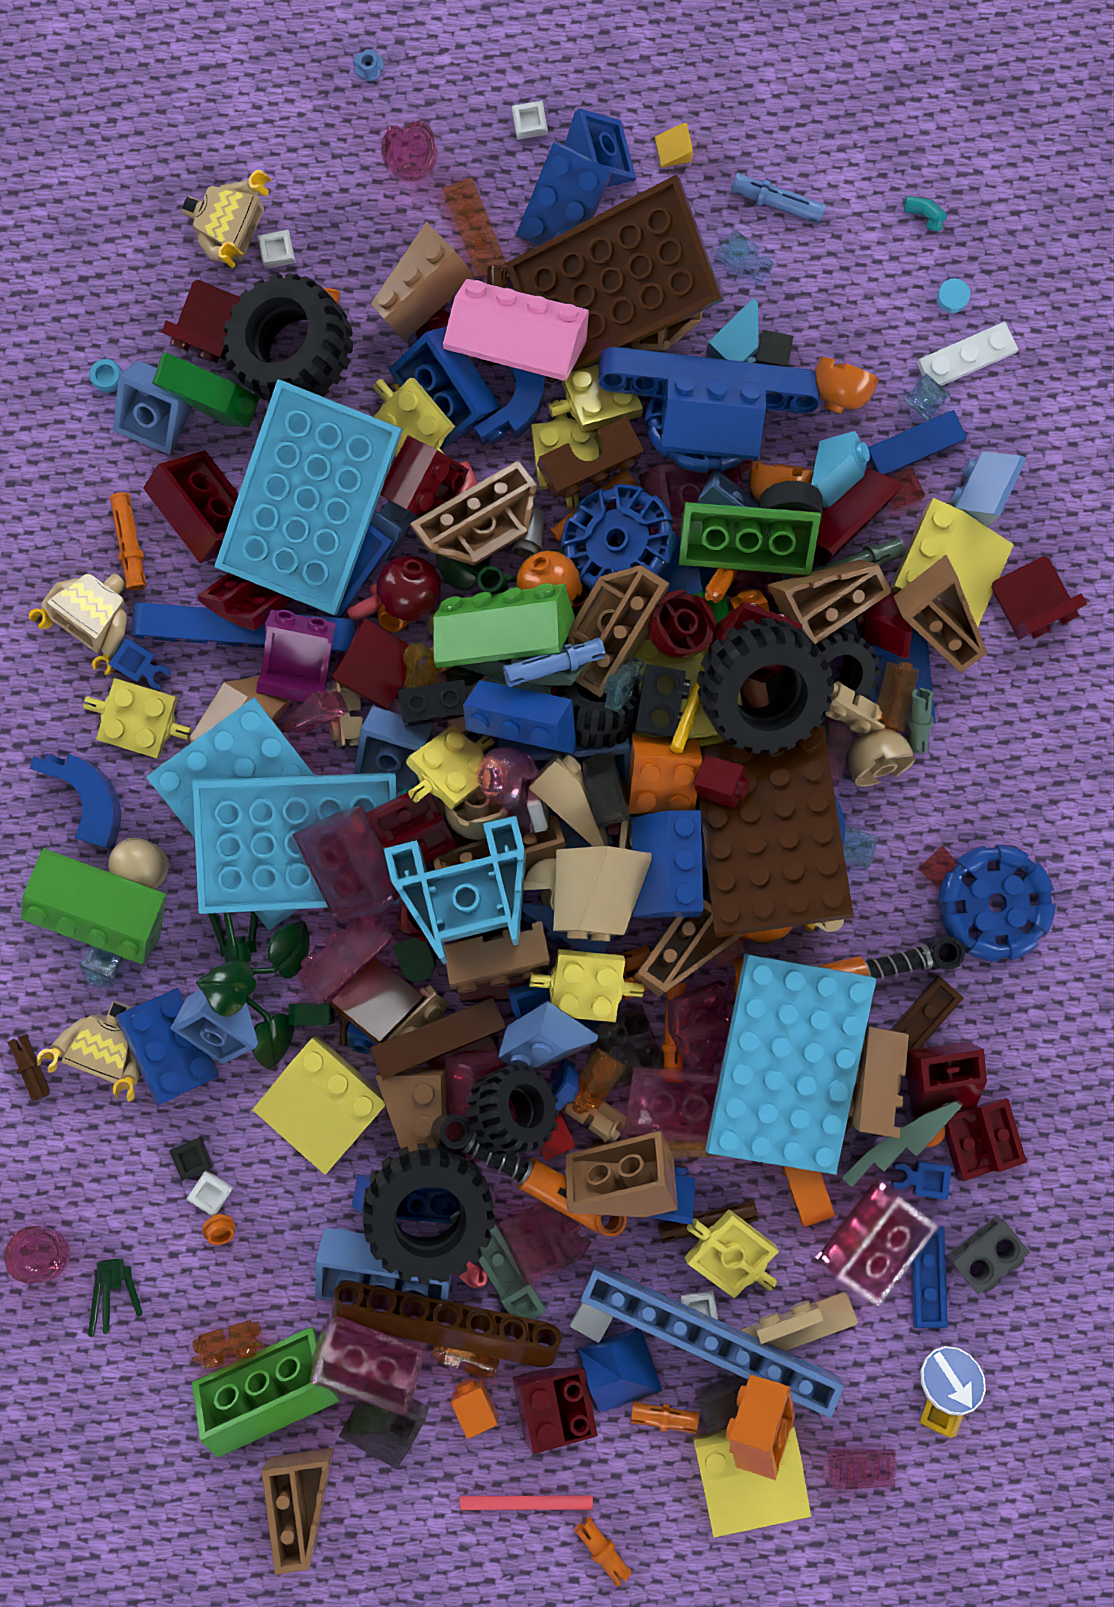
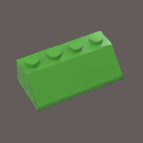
M685 502L679 541V565L811 575L821 513Z
M545 583L531 589L511 588L503 593L491 594L489 592H482L474 597L460 599V597L454 596L445 599L433 617L434 664L436 668L560 653L575 620L565 584L552 585L551 583Z
M43 848L22 896L21 919L143 965L159 942L167 894Z
M313 1326L192 1382L200 1441L217 1458L340 1402L335 1376Z

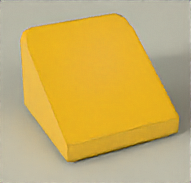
M687 123L677 125L654 137L661 168L692 162L693 148Z
M927 1399L919 1423L948 1438H953L957 1436L963 1415L946 1414L937 1409Z

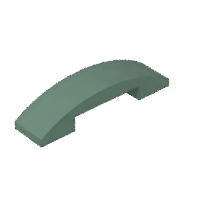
M460 1210L450 1216L453 1224L457 1220ZM495 1223L494 1228L490 1230L491 1241L488 1247L480 1248L482 1257L478 1261L499 1293L501 1302L510 1315L535 1319L545 1313L546 1308L514 1251Z

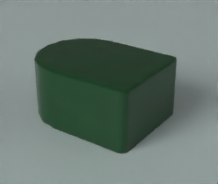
M413 937L393 945L401 971L407 979L413 982H423L432 976L436 964L429 942L420 941Z
M330 1002L288 1004V1025L317 1026L335 1024V1009L330 1006Z

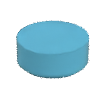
M956 278L945 281L937 292V303L940 308L948 313H957L963 310L970 300L969 286L964 281Z
M101 359L93 364L89 376L92 384L99 391L110 393L118 389L119 375L123 372L113 360Z

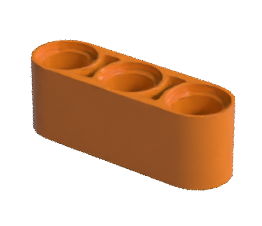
M781 1166L784 1176L786 1175L789 1181L787 1185L794 1205L798 1208L800 1214L798 1217L803 1228L835 1217L821 1172Z

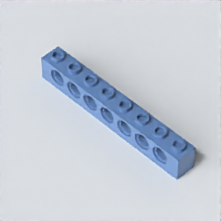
M594 1264L582 1292L581 1302L743 1378L749 1379L751 1374L790 1386L793 1401L829 1418L832 1417L844 1389L840 1376L769 1343L761 1344L756 1337L599 1264Z

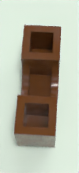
M627 416L597 430L594 438L599 446L600 456L595 460L584 461L579 459L573 453L569 443L539 456L537 466L554 499L559 496H563L564 499L570 498L581 491L580 487L589 482L593 486L600 484L610 478L609 473L619 468L621 472H625L639 464L638 459H640L644 450Z

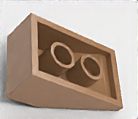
M657 1131L566 1154L568 1212L649 1217L678 1210L674 1157L662 1132Z

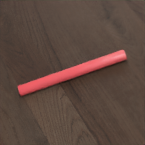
M593 1495L460 1496V1510H593Z

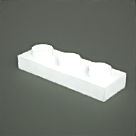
M1002 322L919 359L917 365L931 391L1013 355L1019 349L1006 322Z

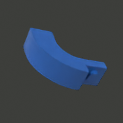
M505 365L514 379L516 385L515 392L510 402L504 408L474 426L476 437L482 446L488 442L491 445L498 443L507 435L506 431L508 429L517 439L530 428L542 407L545 393L544 375Z
M46 754L45 759L33 756L29 769L63 779L77 790L82 802V816L75 838L101 847L114 849L120 831L121 808L116 790L108 777L94 764L71 754H68L66 762L65 759Z

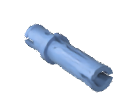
M737 172L730 193L757 202L756 205L762 206L765 204L789 214L805 218L816 224L820 223L826 204L770 185L771 181L764 180L762 182Z
M599 637L573 646L566 644L563 645L560 653L540 655L522 662L503 666L504 676L508 686L513 687L514 685L567 669L570 671L577 670L580 665L604 659L606 657L605 648Z

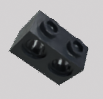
M645 665L634 732L667 738L674 737L683 712H679L681 699L688 698L690 680L685 679V670ZM668 677L674 682L675 688L672 694L664 695L658 691L657 681L659 678ZM661 709L668 714L669 723L666 727L658 728L652 723L651 715L653 711Z
M464 680L398 690L405 727L465 718L463 704L467 700Z

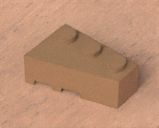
M426 221L370 304L402 340L406 342L459 291L466 279L471 280L475 275L456 251Z
M944 555L893 596L902 617L960 673L987 654L958 576L947 555Z
M861 559L811 572V575H800L767 585L781 614L803 624L802 631L808 635L814 644H817L892 593L879 564Z
M703 899V913L700 917L673 918L632 979L640 984L643 983L646 989L660 997L744 934L717 938L714 929L712 905Z
M542 921L532 923L533 929L520 931L519 945L516 946L513 945L509 929L503 930L502 935L489 938L480 936L444 945L448 959L446 969L450 990L457 989L458 993H467L477 990V985L490 983L491 987H499L509 984V979L523 977V981H529L531 973L542 974L547 972L550 959Z
M873 1026L866 1027L847 1123L858 1131L900 1139L901 1128L894 1127L896 1107L902 1108L903 1096L898 1094L901 1076H905L909 1034Z
M414 1067L383 1081L378 1072L375 1077L400 1148L408 1147L410 1152L418 1150V1143H427L428 1148L436 1149L437 1143L434 1142L431 1135L432 1124L442 1114H450L449 1067ZM450 1124L446 1128V1136L449 1140Z
M334 1448L269 1457L262 1469L275 1575L304 1571L310 1568L316 1551Z

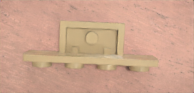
M841 1292L811 1304L809 1301L800 1302L791 1306V1311L779 1316L777 1312L765 1315L759 1319L760 1323L743 1328L741 1331L758 1338L761 1344L769 1343L781 1350L787 1351L855 1326L858 1321L848 1294Z

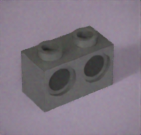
M996 1215L946 1255V1257L970 1288L979 1295L982 1291L988 1292L999 1283L998 1278L1007 1271L1011 1272L1018 1269L1025 1262L1024 1257L1030 1252L1006 1221ZM1002 1239H1007V1250L1004 1253L997 1254V1243ZM976 1260H982V1270L977 1274H970L971 1264Z

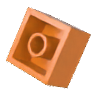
M632 737L626 788L628 813L653 814L663 811L695 810L697 793L693 783L702 764L699 740L687 739L683 752L677 754L669 749L673 738Z
M750 1374L747 1385H742L739 1389L737 1396L738 1413L736 1418L731 1417L729 1420L726 1438L729 1439L730 1453H733L736 1468L776 1480L795 1418L790 1386Z

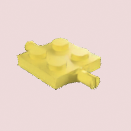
M599 365L570 372L566 381L561 380L566 393V400L548 404L551 417L570 412L577 420L582 433L604 427L625 416L629 420L641 417L643 415V407L638 395L610 392L602 389L598 384Z
M409 378L395 392L388 387L383 379L378 380L372 388L384 400V403L374 417L403 428L394 455L397 457L408 435L444 454L440 447L444 438L455 426L417 380Z
M567 413L555 416V420L551 422L531 424L530 429L539 490L549 489L537 466L539 456L569 443L573 453L581 460L592 461L599 457L598 444L594 438L596 429L582 433L577 420L568 418ZM578 494L566 499L567 509H572L573 505L576 508V505L579 503Z
M113 679L109 696L105 702L87 696L84 701L96 706L83 703V709L101 714V723L96 740L160 759L164 744L171 735L189 741L190 735L181 733L179 730L192 733L191 727L175 723L174 711L179 697L121 679Z
M453 724L411 754L406 764L417 774L420 783L409 790L410 798L414 797L413 801L418 802L425 795L431 793L440 798L451 810L494 778L499 771L483 754L484 751L494 745L492 737L488 740L490 735H483V737L473 743Z
M558 949L556 964L551 974L531 973L529 987L549 988L551 995L550 1003L575 1019L616 1022L618 1004L622 996L642 998L644 992L643 983L624 982L625 958L623 955Z
M730 1209L710 1228L704 1226L696 1218L693 1219L692 1225H687V1230L699 1238L698 1243L685 1255L687 1264L734 1299L745 1287L754 1282H758L768 1291L772 1290L771 1285L773 1287L776 1286L777 1280L765 1272L767 1264L779 1252L777 1246Z

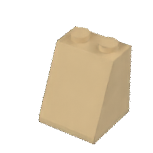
M611 846L556 850L553 931L567 932V938L587 939L588 934L590 935V941L609 942L610 935H624L652 861V853Z

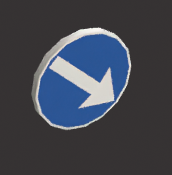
M944 1346L933 1350L924 1359L920 1370L921 1385L926 1397L937 1409L949 1415L962 1416L973 1412L982 1403L986 1391L985 1377L979 1364L970 1354L956 1347Z

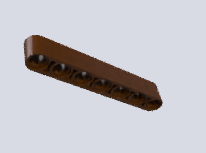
M354 1281L342 1282L334 1290L333 1319L340 1325L537 1367H548L555 1362L562 1340L559 1328L554 1324ZM343 1302H350V1303H353V1304H352V1305H345V1304H343ZM375 1309H383L385 1312H378ZM408 1316H416L418 1319H411ZM442 1322H447V1323L451 1324V1326H445V1325H442L441 1323H442ZM474 1329L482 1330L484 1333L475 1332ZM506 1336L515 1337L517 1340H511ZM539 1343L548 1344L550 1347H544Z

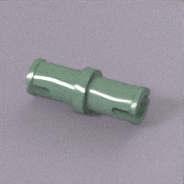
M919 688V697L917 689L912 692V709L907 718V725L910 728L908 743L913 753L921 754L922 745V751L924 753L928 751L929 730L933 727L934 718L931 715L934 694L931 690Z

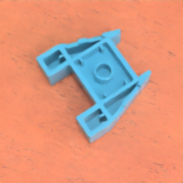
M516 816L483 824L491 856L427 872L422 849L417 840L384 849L391 882L443 964L448 963L444 942L508 926L513 945H519L526 853Z

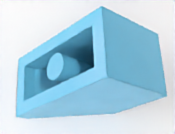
M754 298L708 342L706 353L711 358L756 363L757 360L754 357L758 349V302Z
M855 431L819 441L811 485L819 489L824 508L831 507L864 477L866 462L869 461L870 454L866 443L860 441Z

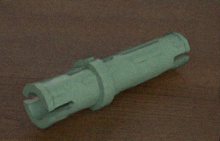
M895 537L876 546L869 544L863 547V550L819 567H814L812 571L815 572L858 559L879 564L881 567L883 563L905 556V546L900 538Z

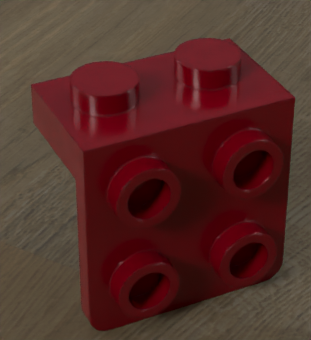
M195 280L191 285L177 325L166 320L162 333L171 338L170 344L185 351H188L191 346L200 350V357L216 364L219 359L226 361L225 355L227 352L223 349V337H227V333L224 332L226 320L231 319L232 315L229 312L233 304L237 305L242 298L201 280Z
M1046 556L1040 557L995 580L991 586L1018 640L1030 634L1034 640L1050 632V624L1059 620L1064 625L1080 616L1078 610L1088 605L1082 593L1070 598L1053 564Z

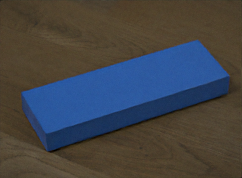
M952 410L868 447L869 460L876 472L887 476L962 443L967 439V436L955 411Z
M909 1226L913 1327L948 1328L944 1226Z

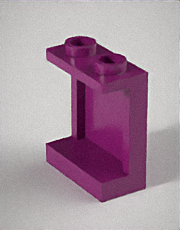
M271 610L265 623L266 640L263 664L256 692L321 706L327 685L336 623L327 622L320 617L309 618L295 615L287 610Z

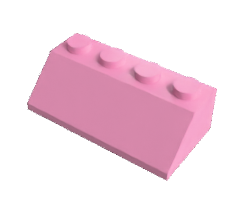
M466 279L453 301L443 341V349L566 381L587 342L589 310L572 304L548 300L541 296L517 292L510 288L497 287L479 280Z

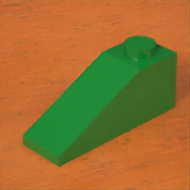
M162 353L152 384L227 426L250 427L260 398L230 380L168 353Z

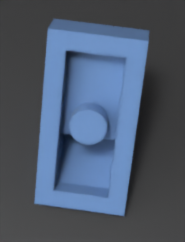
M390 500L380 513L374 511L370 521L395 541L383 558V561L386 563L410 530V523L419 517Z

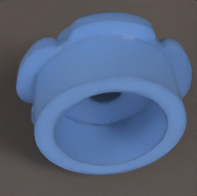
M366 49L363 53H358L354 57V72L363 80H375L380 76L384 68V61L381 56L377 55L376 51ZM367 62L371 63L370 66H366L365 64Z

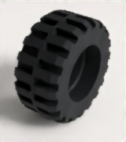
M287 273L284 278L281 274L269 276V281L265 282L263 279L253 284L254 288L252 290H245L240 295L242 299L237 305L233 304L229 312L232 315L231 319L226 320L224 332L227 333V337H223V349L227 352L225 359L228 366L233 369V374L238 380L269 403L277 379L324 397L330 392L328 388L333 383L336 385L342 379L340 373L343 369L347 370L350 363L347 355L353 351V341L349 338L352 336L353 331L351 324L347 321L346 313L321 285H318L314 280L306 276L300 277L298 274ZM308 320L307 335L300 349L284 361L270 363V348L278 332L294 321Z
M762 618L761 624H756L754 620L743 622V628L736 630L735 627L725 632L727 637L724 640L716 639L711 645L713 649L712 654H705L701 662L705 671L698 672L697 683L700 688L697 692L704 712L723 740H728L730 745L738 750H742L745 747L748 753L760 754L761 750H765L767 754L778 753V748L785 747L788 750L795 747L794 742L801 738L805 741L812 735L810 730L814 726L820 727L825 719L822 715L823 711L828 712L832 704V700L828 695L834 692V681L830 678L832 670L829 663L825 660V656L800 628H794L791 623L783 620L779 621L777 625L773 618ZM775 664L791 667L790 683L783 695L776 701L759 708H748L737 704L740 688L753 672L762 667Z
M418 1143V1150L409 1152L408 1147H404L398 1150L399 1156L392 1159V1157L388 1156L381 1162L382 1169L380 1171L374 1170L369 1179L370 1186L365 1188L363 1196L364 1234L366 1242L370 1244V1252L376 1260H382V1267L389 1273H393L396 1269L399 1273V1279L408 1282L412 1276L418 1277L419 1284H429L430 1278L438 1277L439 1283L449 1281L448 1274L455 1271L458 1276L468 1271L466 1264L469 1261L476 1264L482 1257L480 1248L488 1247L492 1238L490 1230L495 1225L494 1204L487 1181L473 1160L468 1161L464 1153L450 1152L448 1148L442 1147L439 1144H436V1149L428 1148L427 1143ZM430 1186L444 1188L452 1192L459 1201L460 1213L455 1223L444 1233L435 1237L420 1238L406 1233L398 1226L396 1209L409 1193L419 1188Z

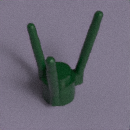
M251 911L247 942L245 941V936L235 937L230 912L223 913L228 938H224L216 913H208L220 946L221 957L225 958V963L236 960L252 961L251 953L257 952L255 940L258 916L255 912Z
M123 1258L96 1262L97 1269L94 1270L95 1284L89 1320V1337L95 1335L101 1289H103L102 1331L103 1334L109 1333L110 1289L122 1287V1280H125L136 1315L141 1316L143 1314L132 1280L131 1266H124Z

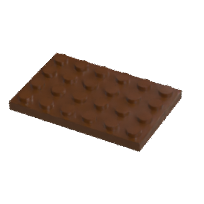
M677 175L505 263L515 291L533 296H541L548 300L572 304L589 310L587 342L571 372L581 370L599 361L601 352L606 348L629 347L724 301L681 179ZM546 376L547 381L550 383H554L559 380Z
M824 726L813 727L810 730L812 735L805 741L801 738L794 742L795 747L788 750L785 747L778 748V753L767 754L765 750H761L760 754L748 753L745 747L742 750H738L732 747L729 742L700 746L702 762L705 755H710L744 766L747 779L750 781L745 798L739 799L736 808L699 797L714 929L717 938L854 918Z

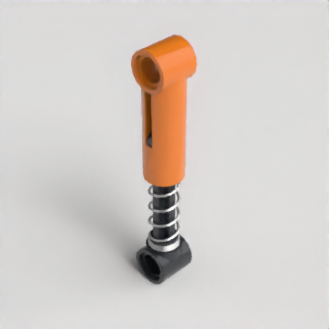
M933 936L928 938L926 942H923L922 945L920 944L916 948L912 946L905 952L896 950L893 955L883 953L880 958L868 957L866 961L861 956H856L818 966L884 980L886 976L895 974L898 977V973L906 971L912 973V970L919 968L924 970L957 968L964 960L965 949L963 944L954 937ZM944 944L948 949V955L942 961L939 957V949Z
M442 1114L433 1122L431 1135L435 1143L458 1153L472 1154L471 1158L475 1156L484 1161V1165L490 1164L497 1168V1173L500 1171L510 1176V1180L513 1178L517 1180L516 1187L588 1227L592 1232L614 1237L625 1229L627 1216L610 1215L608 1224L603 1226L601 1223L602 1215L569 1213L567 1210L565 1175L535 1158L523 1160L519 1158V1154L497 1156L496 1152L489 1153L485 1150V1144L479 1145L475 1140L477 1134L475 1132L471 1133L469 1128L471 1123L466 1117L457 1114ZM454 1122L457 1125L458 1133L450 1141L446 1136V1128L450 1123Z

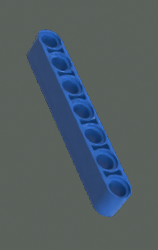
M620 347L606 348L600 354L598 384L602 389L610 392L663 398L668 374L678 373L766 383V410L807 414L815 411L819 406L816 372L809 369Z
M134 603L131 636L139 639L151 636L153 640L175 642L177 639H185V642L201 644H208V641H216V645L240 646V643L248 644V647L265 648L266 631L265 623L254 631L225 620L204 607ZM299 615L309 618L320 617L327 622L336 623L331 654H335V651H345L349 647L354 636L355 621L345 618Z

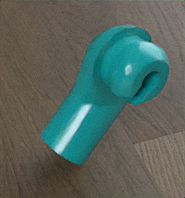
M906 196L903 212L926 216L928 218L926 226L929 230L941 231L943 229V222L947 220L946 212L932 199Z

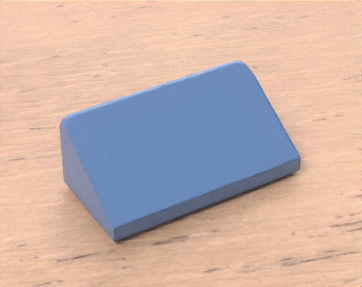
M716 469L711 473L698 500L702 504L760 508V504Z

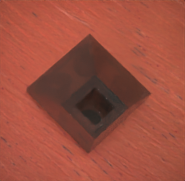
M642 1004L617 1015L616 1022L605 1021L595 1026L594 1033L598 1035V1039L590 1045L586 1066L598 1095L625 1088L663 1067L664 1059Z
M371 1375L338 1437L397 1469L424 1424L429 1407Z

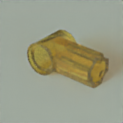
M423 643L411 644L405 650L403 656L404 663L407 666L404 689L435 684L436 676H438L442 668H436L434 664V651ZM427 656L426 662L419 666L420 660Z

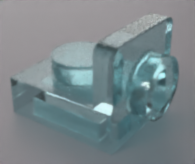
M90 945L80 963L82 975L85 981L92 986L102 988L104 985L113 988L116 983L114 976L124 958Z

